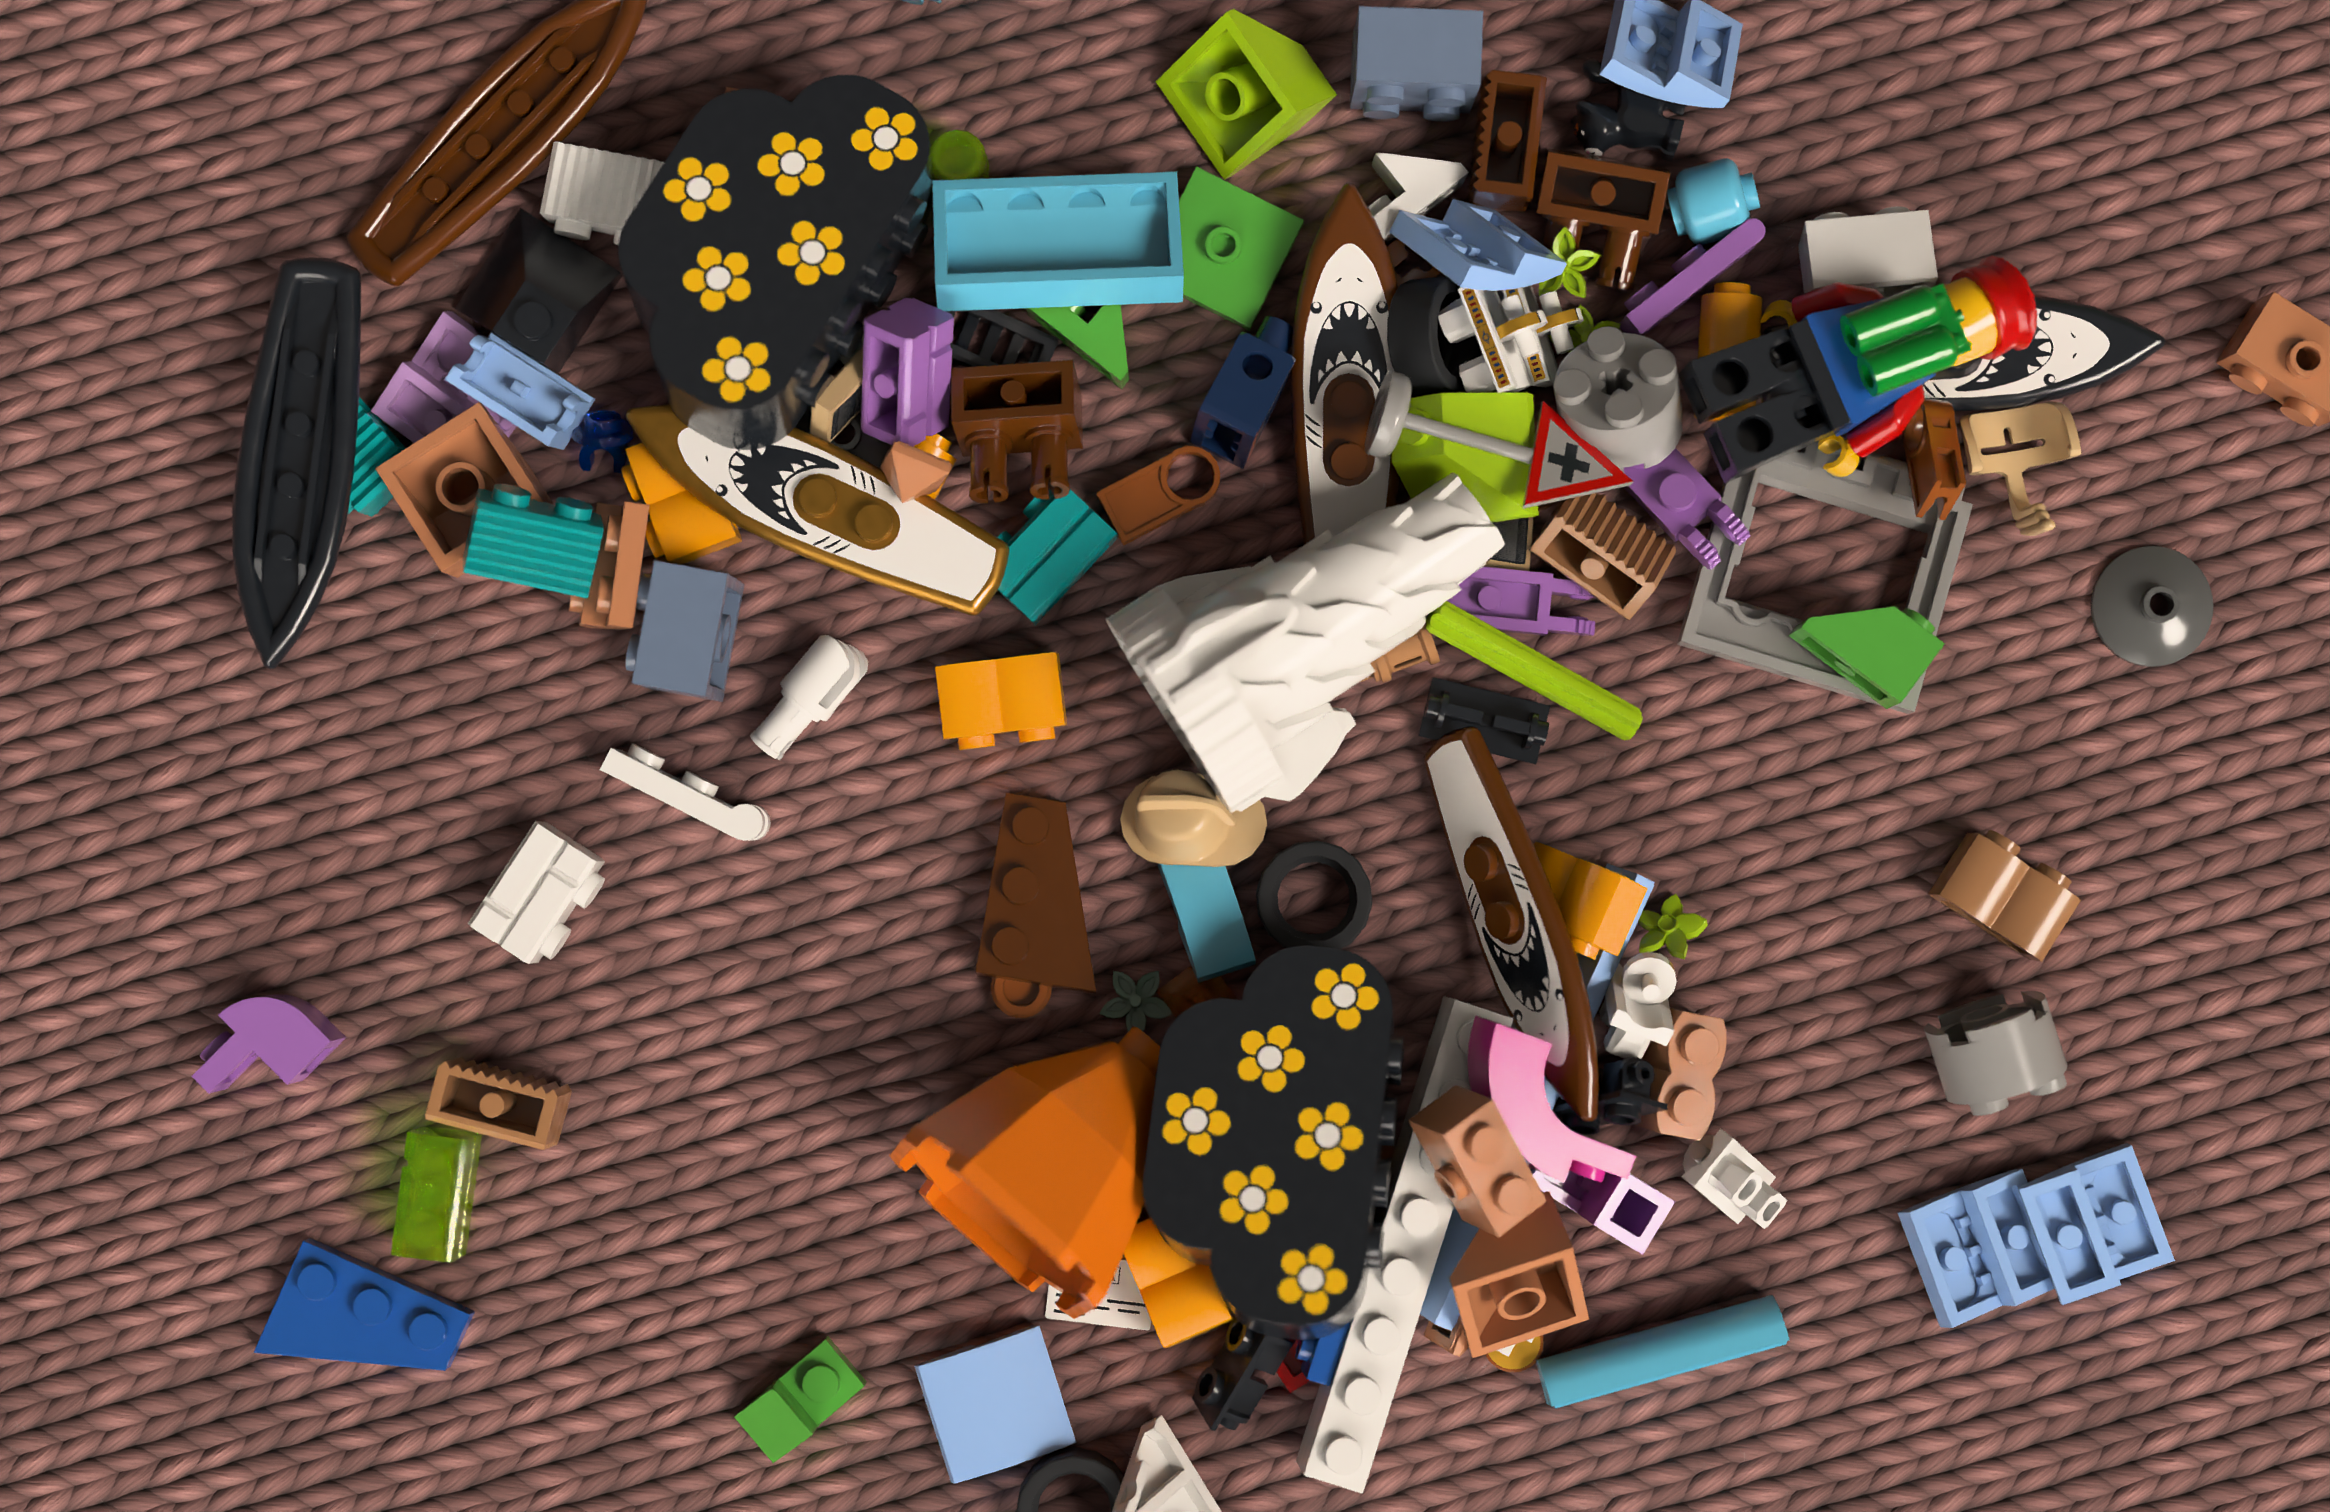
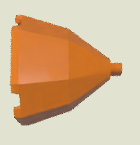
M1133 1026L1118 1044L1108 1041L1007 1068L916 1124L889 1156L905 1172L916 1164L927 1177L918 1191L924 1200L1011 1278L1032 1293L1044 1282L1062 1292L1056 1302L1057 1307L1065 1314L1076 1319L1095 1309L1106 1296L1144 1205L1143 1175L1156 1083L1155 1075L1157 1074L1161 1047L1142 1030Z

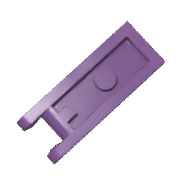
M1755 218L1748 219L1708 251L1700 243L1689 250L1671 266L1677 273V276L1660 289L1653 281L1649 282L1624 303L1630 313L1620 322V329L1623 333L1643 336L1749 253L1763 239L1766 231L1764 224Z

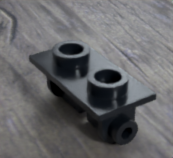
M1432 677L1418 736L1437 741L1444 734L1453 730L1472 726L1480 730L1491 754L1536 765L1540 747L1544 746L1549 730L1547 718L1550 705Z
M1630 1057L1604 1064V1069L1598 1068V1114L1594 1120H1582L1560 1096L1552 1111L1560 1122L1571 1131L1581 1135H1592L1600 1132V1126L1610 1123L1616 1125L1641 1123V1116L1666 1111L1668 1104L1650 1099V1086L1655 1076L1652 1065L1639 1057Z
M1237 1318L1231 1322L1223 1346L1211 1366L1207 1367L1199 1376L1195 1393L1192 1397L1210 1430L1216 1431L1219 1424L1230 1430H1236L1240 1423L1246 1424L1249 1421L1252 1412L1268 1387L1264 1379L1252 1375L1254 1370L1258 1369L1275 1375L1290 1348L1296 1342V1339L1272 1337L1257 1333L1243 1325Z

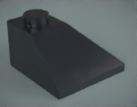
M520 208L455 309L556 374H559L623 274L567 237L556 234L553 228Z

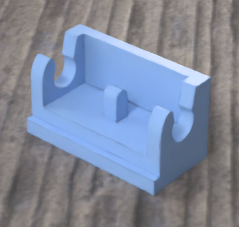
M491 332L489 337L475 336L469 343L470 347L474 350L468 361L464 365L461 363L453 365L445 380L545 445L564 450L595 401V398Z

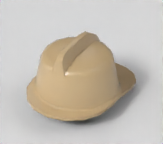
M1179 769L1162 772L1137 785L1125 800L1120 818L1123 837L1132 851L1148 862L1164 865L1205 867L1236 865L1253 855L1263 842L1267 827L1265 808L1260 800L1241 812L1235 810L1230 813L1202 774Z

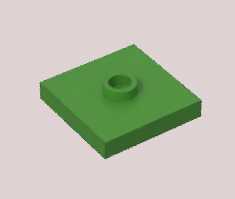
M1196 166L1179 200L1184 273L1183 298L1250 331L1304 224V220Z

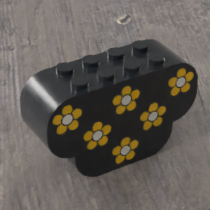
M847 74L829 76L812 83L802 90L792 103L774 93L759 89H738L721 94L699 110L633 209L620 234L618 244L619 263L637 316L645 330L650 334L651 353L667 401L675 415L692 430L719 445L732 449L754 450L770 446L783 439L795 428L809 405L814 408L816 407V402L833 380V375L830 372L840 356L843 355L848 358L858 347L864 335V324H862L864 318L873 305L880 308L887 301L896 284L897 275L894 274L895 269L904 255L912 258L918 252L928 232V225L925 222L929 217L933 204L930 138L923 117L907 99L871 79Z
M1294 946L1272 954L1260 963L1251 974L1245 986L1242 1000L1211 999L1188 1008L1170 1025L1160 1048L1143 1175V1196L1147 1211L1161 1236L1173 1251L1191 1262L1211 1266L1215 1284L1227 1307L1237 1320L1249 1329L1267 1336L1296 1340H1314L1337 1332L1349 1323L1359 1310L1366 1293L1369 1269H1381L1384 1244L1383 1223L1374 1222L1376 1207L1387 1208L1391 1180L1390 1160L1381 1159L1382 1145L1394 1146L1398 1115V1109H1396L1397 1098L1388 1097L1389 1084L1401 1085L1404 1062V1036L1394 1035L1392 999L1383 976L1369 961L1347 950L1318 946Z

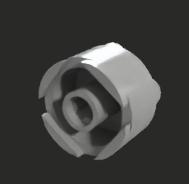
M1611 326L1601 327L1594 330L1588 336L1587 341L1574 348L1559 365L1554 379V393L1558 414L1579 437L1596 447L1620 470L1624 472V467H1631L1644 463V469H1647L1663 461L1675 449L1683 432V414L1676 358L1669 350H1666L1662 345L1645 336L1622 333L1619 329Z
M2021 991L2024 1003L2010 1005L2006 1004L2003 994L1979 999L1938 1016L1941 1024L1940 1029L1929 1023L1924 1027L1948 1102L1969 1105L1972 1115L1982 1116L2006 1108L2009 1105L2007 1098L2029 1091L2033 1096L2046 1095L2059 1091L2067 1085L2064 1072L2067 1070L2068 1065L2044 993Z

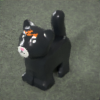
M1593 58L1585 60L1582 65V73L1589 80L1599 84L1615 83L1599 75L1601 62ZM1617 84L1619 86L1617 110H1613L1600 103L1578 101L1576 103L1577 115L1572 117L1570 122L1574 124V135L1583 144L1585 153L1601 156L1609 148L1620 144L1633 150H1652L1659 153L1662 160L1672 161L1680 141L1684 120L1667 118L1663 116L1662 112L1670 109L1673 113L1683 116L1685 106L1687 107L1688 105L1660 100Z

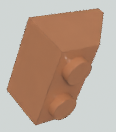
M480 402L375 468L440 571L456 578L465 574L463 573L462 559L478 489L493 491L495 484L513 485L531 492L530 499L554 505L527 461Z
M1550 1191L1543 1192L1547 1200L1543 1205L1502 1236L1496 1237L1479 1229L1449 1277L1472 1358L1589 1320L1573 1246Z

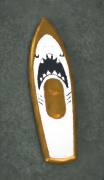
M669 404L630 408L626 412L627 421L646 449L675 481L713 511L737 526L781 548L877 585L972 616L978 615L986 607L1001 585L1009 557V546L1004 541L928 495H922L902 503L880 468L830 442L794 428L783 439L770 446L754 450H737L719 445L686 426L675 415Z

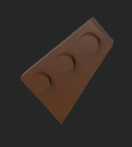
M1006 793L975 970L976 975L1096 994L1066 802Z

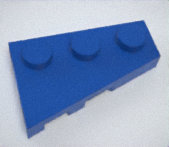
M308 1238L302 1242L253 1353L445 1371L451 1367L475 1311L312 1238Z

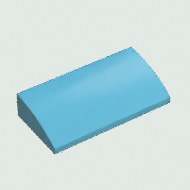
M1177 172L932 180L935 288L938 309L943 311L1183 302L1184 273Z

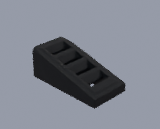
M994 309L957 311L966 316L954 344L951 343L950 346L952 348L953 362L965 367L1015 364L1025 340L1035 344L1027 363L1051 361L1059 339ZM946 311L951 313L953 317L955 316L956 311ZM981 321L989 325L978 352L975 354L967 349L977 325ZM1002 331H1005L1012 335L1000 364L990 361Z

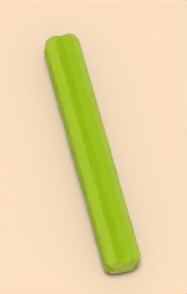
M1446 601L1443 605L1429 613L1426 620V629L1429 633L1621 740H1630L1639 729L1643 720L1642 712L1639 708L1452 603Z

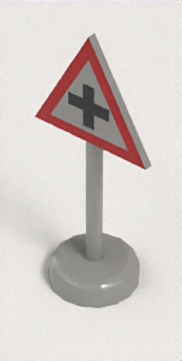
M1390 370L1385 375L1380 386L1366 433L1364 453L1376 457H1386L1392 453L1404 427L1529 463L1530 467L1522 509L1632 485L1634 482L1596 447L1579 437L1566 421L1544 401L1540 406L1532 449L1408 413L1412 392L1411 381L1407 376Z

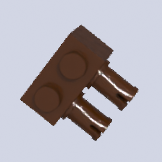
M1548 148L1537 205V213L1542 214V218L1547 219L1542 245L1547 249L1553 250L1555 237L1564 227H1567L1575 238L1576 252L1579 249L1583 226H1589L1590 223L1601 224V228L1606 229L1607 233L1599 273L1595 283L1612 287L1615 269L1620 267L1618 288L1634 290V279L1643 236L1649 237L1650 233L1658 235L1671 174L1670 171L1660 167Z
M1061 360L951 368L952 426L962 456H970L971 486L969 487V497L971 500L977 503H988V487H990V491H993L994 503L1005 501L1009 495V488L1007 487V454L1031 452L1030 493L1032 496L1039 499H1049V481H1051V486L1054 487L1055 499L1067 496L1070 491L1067 450L1083 449L1082 394L1074 361Z

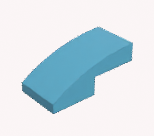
M1158 864L1160 874L1178 919V931L1197 982L1200 983L1256 965L1248 932L1226 867Z

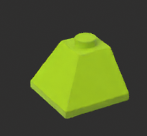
M1235 9L1227 11L1156 81L1224 180L1233 176L1301 129L1337 96L1303 45Z
M1437 393L1410 399L1408 413L1533 449L1535 423L1533 394ZM1403 427L1395 449L1392 451V463L1411 499L1449 474L1455 473L1482 506L1491 523L1539 516L1538 505L1522 509L1530 467L1529 463Z

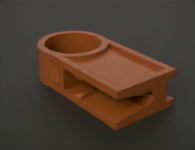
M1925 398L1903 431V445L1915 515L1922 518L1936 499L1939 520H1946L1966 485L1954 409L1949 401Z
M1185 446L1174 450L1171 454L1096 493L1122 545L1125 546L1180 516L1206 505L1214 498L1219 489L1220 470L1217 461L1208 451L1200 447ZM1197 456L1205 460L1211 467L1213 474L1212 486L1209 492L1201 498L1183 499L1169 488L1167 482L1168 471L1178 458Z

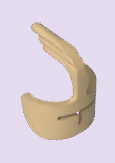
M2049 401L2014 409L1962 416L1960 424L1969 475L1997 473L2005 476L2012 516L2016 520L2015 524L2020 529L2021 535L2036 536L2054 529L2056 524L2050 519L2049 513L2045 511V505L2042 503L2030 504L2022 472L2029 467L2054 463L2081 455L2078 432L2069 409L2060 402ZM2004 428L2009 431L2011 445L2034 440L2042 441V446L1992 455H1982L1981 449L2006 445Z

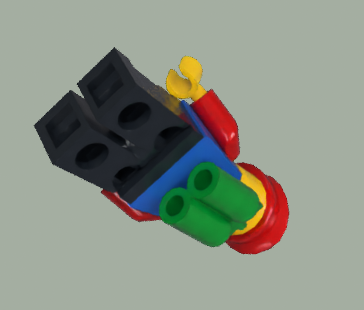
M1997 256L1983 258L1978 266L1968 267L1957 272L1948 284H1940L1932 288L1924 285L1915 286L1888 298H1885L1874 288L1835 282L1793 298L1792 303L1786 300H1777L1767 306L1760 323L1766 322L1770 317L1781 316L1787 320L1788 328L1774 331L1692 360L1678 373V376L1699 425L1758 399L1762 402L1716 421L1703 433L1724 484L1819 441L1818 449L1825 454H1831L1841 449L1840 456L1835 461L1826 463L1823 469L1833 476L1845 477L1853 473L1857 468L1859 456L1862 458L1868 456L1902 434L1925 400L1923 384L1933 378L1936 372L1951 366H1958L1975 358L1992 360L2002 356L2011 349L2017 351L2026 349L2032 342L2037 329L2035 297L2027 279L2010 262ZM1847 433V439H1844L1840 435Z

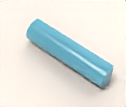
M1769 1295L1538 1359L1536 1364L1547 1404L1554 1408H1559L1786 1345L1790 1339L1780 1308L1774 1296Z

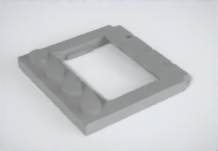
M1819 441L1802 448L1801 452L1795 451L1728 483L1724 484L1723 482L1720 492L1722 496L1721 502L1725 503L1734 512L1741 522L1744 523L1748 531L1756 508L1752 506L1757 485L1761 483L1927 533L1928 536L1923 554L1918 560L1905 608L1912 609L1929 620L1935 627V631L1932 634L1936 637L1973 506L1971 503L1961 501L1965 487L1946 520H1939L1936 499L1922 518L1916 517L1911 485H1909L1910 478L1907 462L1873 452L1862 458L1859 470L1855 469L1853 473L1845 477H1836L1825 471L1823 466L1826 463L1835 461L1840 456L1841 449L1831 454H1825L1818 449ZM1712 521L1707 539L1715 546L1722 561L1711 570L1700 563L1677 645L1881 706L1788 636L1794 627L1804 620L1725 597L1733 568L1740 564L1746 541L1740 546L1736 545ZM1926 670L1904 700L1889 709L1906 714L1915 712Z

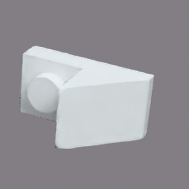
M1376 153L1374 155L1372 167L1397 197L1391 201L1387 195H1384L1368 207L1376 220L1385 244L1388 245L1396 238L1390 233V229L1399 210L1424 216L1463 186L1469 172L1462 163L1389 153Z

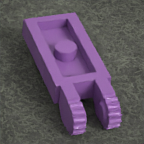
M1676 448L1663 461L1647 469H1644V463L1624 467V473L1634 481L1632 485L1624 487L1627 492L1674 542L1679 540L1707 569H1713L1722 560L1715 546L1694 528L1706 516H1709L1722 533L1736 545L1740 546L1750 537V532L1744 523L1725 503L1721 502L1722 496Z
M1483 566L1461 582L1459 586L1462 590L1447 600L1504 632L1543 636L1547 635L1548 632L1580 636H1594L1596 622L1589 621L1585 617L1569 616L1565 618L1550 616L1552 594L1570 597V599L1575 600L1596 599V597L1572 580L1553 578V573Z

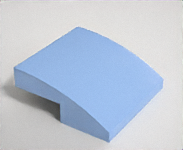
M1615 0L1599 75L1638 93L1660 100L1696 107L1724 108L1731 97L1743 24L1701 0H1688L1680 11L1659 0Z
M1455 199L1452 200L1443 221L1399 210L1390 229L1391 234L1463 288L1495 291L1531 286L1561 275L1567 265L1564 260L1496 210Z
M2128 1143L2066 1165L2017 1188L2061 1305L2120 1286L2121 1279L2175 1261L2133 1147Z
M2014 1169L1974 1182L1897 1212L1940 1327L1954 1328L2000 1306H2017L2055 1289L2017 1189L2028 1183L2023 1169Z
M1031 1325L978 1346L968 1345L914 1366L951 1483H959L1005 1469L1076 1443L1040 1326Z

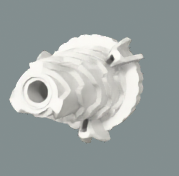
M1451 473L1408 502L1376 511L1335 537L1332 536L1329 530L1323 532L1279 562L1274 563L1269 556L1253 567L1248 566L1196 574L1172 580L1156 586L1108 617L1106 621L1150 697L1217 797L1230 813L1235 810L1241 812L1263 797L1291 801L1309 786L1337 752L1346 734L1356 725L1350 712L1345 708L1331 707L1329 701L1376 672L1370 663L1416 634L1426 623L1425 616L1462 589L1459 584L1471 574L1481 569L1488 559L1505 544L1499 530L1491 523L1476 498L1461 482L1459 476Z

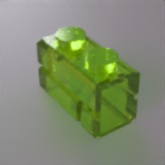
M424 1126L407 1132L404 1159L408 1161V1165L402 1167L391 1255L450 1263L466 1255L482 1134Z

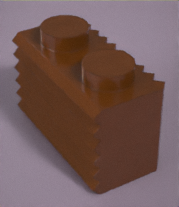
M1492 70L1485 76L1479 91L1481 97L1478 106L1480 108L1476 115L1478 121L1475 126L1477 132L1473 139L1475 142L1472 150L1474 156L1470 163L1472 165L1469 174L1471 180L1467 187L1470 190L1466 198L1468 203L1492 209L1517 212L1526 211L1533 198L1547 82L1546 77Z

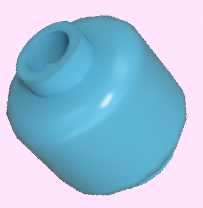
M1722 158L1684 169L1676 177V187L1667 189L1670 209L1678 236L1688 234L1689 239L1696 245L1699 243L1706 245L1721 241L1742 223L1750 219L1749 211L1761 208L1752 172L1740 175L1736 163L1729 158Z

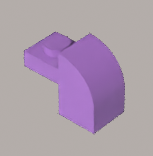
M281 994L244 999L230 1005L218 1015L235 1033L231 1035L228 1031H225L216 1037L200 1054V1058L205 1063L191 1077L208 1094L226 1090L260 1057L287 1085L303 1081L346 1037L322 1012L303 999Z
M1529 1167L1542 1192L1550 1191L1553 1199L1642 1255L1675 1201L1631 1173L1628 1179L1606 1172L1601 1183L1568 1171L1563 1183Z

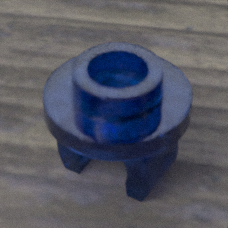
M610 410L588 412L584 415V420L581 421L580 425L572 431L573 440L583 445L579 454V464L582 470L591 471L595 462L594 451L603 449L613 456L614 472L622 473L621 468L626 465L628 460L625 450L628 448L626 443L634 438V429L628 421L621 419L619 413Z

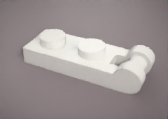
M633 743L628 752L610 748L600 768L601 771L736 839L743 841L759 840L769 831L771 825L770 816L761 806L740 804L734 807L714 797L719 786L689 771H686L682 780L660 770L665 759Z

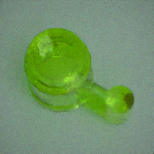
M953 130L945 132L935 140L930 149L933 180L988 178L990 170L984 146L976 136L967 131Z

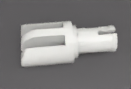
M821 635L780 682L783 688L781 693L784 697L759 727L750 734L753 742L774 759L781 760L784 753L812 720L815 722H819V720L827 721L865 675L868 669V660L864 653L829 635Z

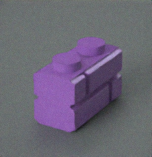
M904 298L888 306V311L881 310L864 319L861 430L863 433L890 445L894 441H900L914 447L926 440V436H933L949 427L952 348L950 344L953 341L954 317L951 313L914 298Z

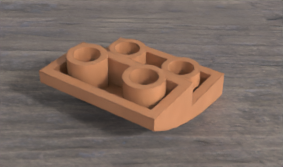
M627 501L622 506L596 503L594 513L602 516L604 531L588 598L570 595L569 611L580 613L578 626L601 629L633 628L649 505Z

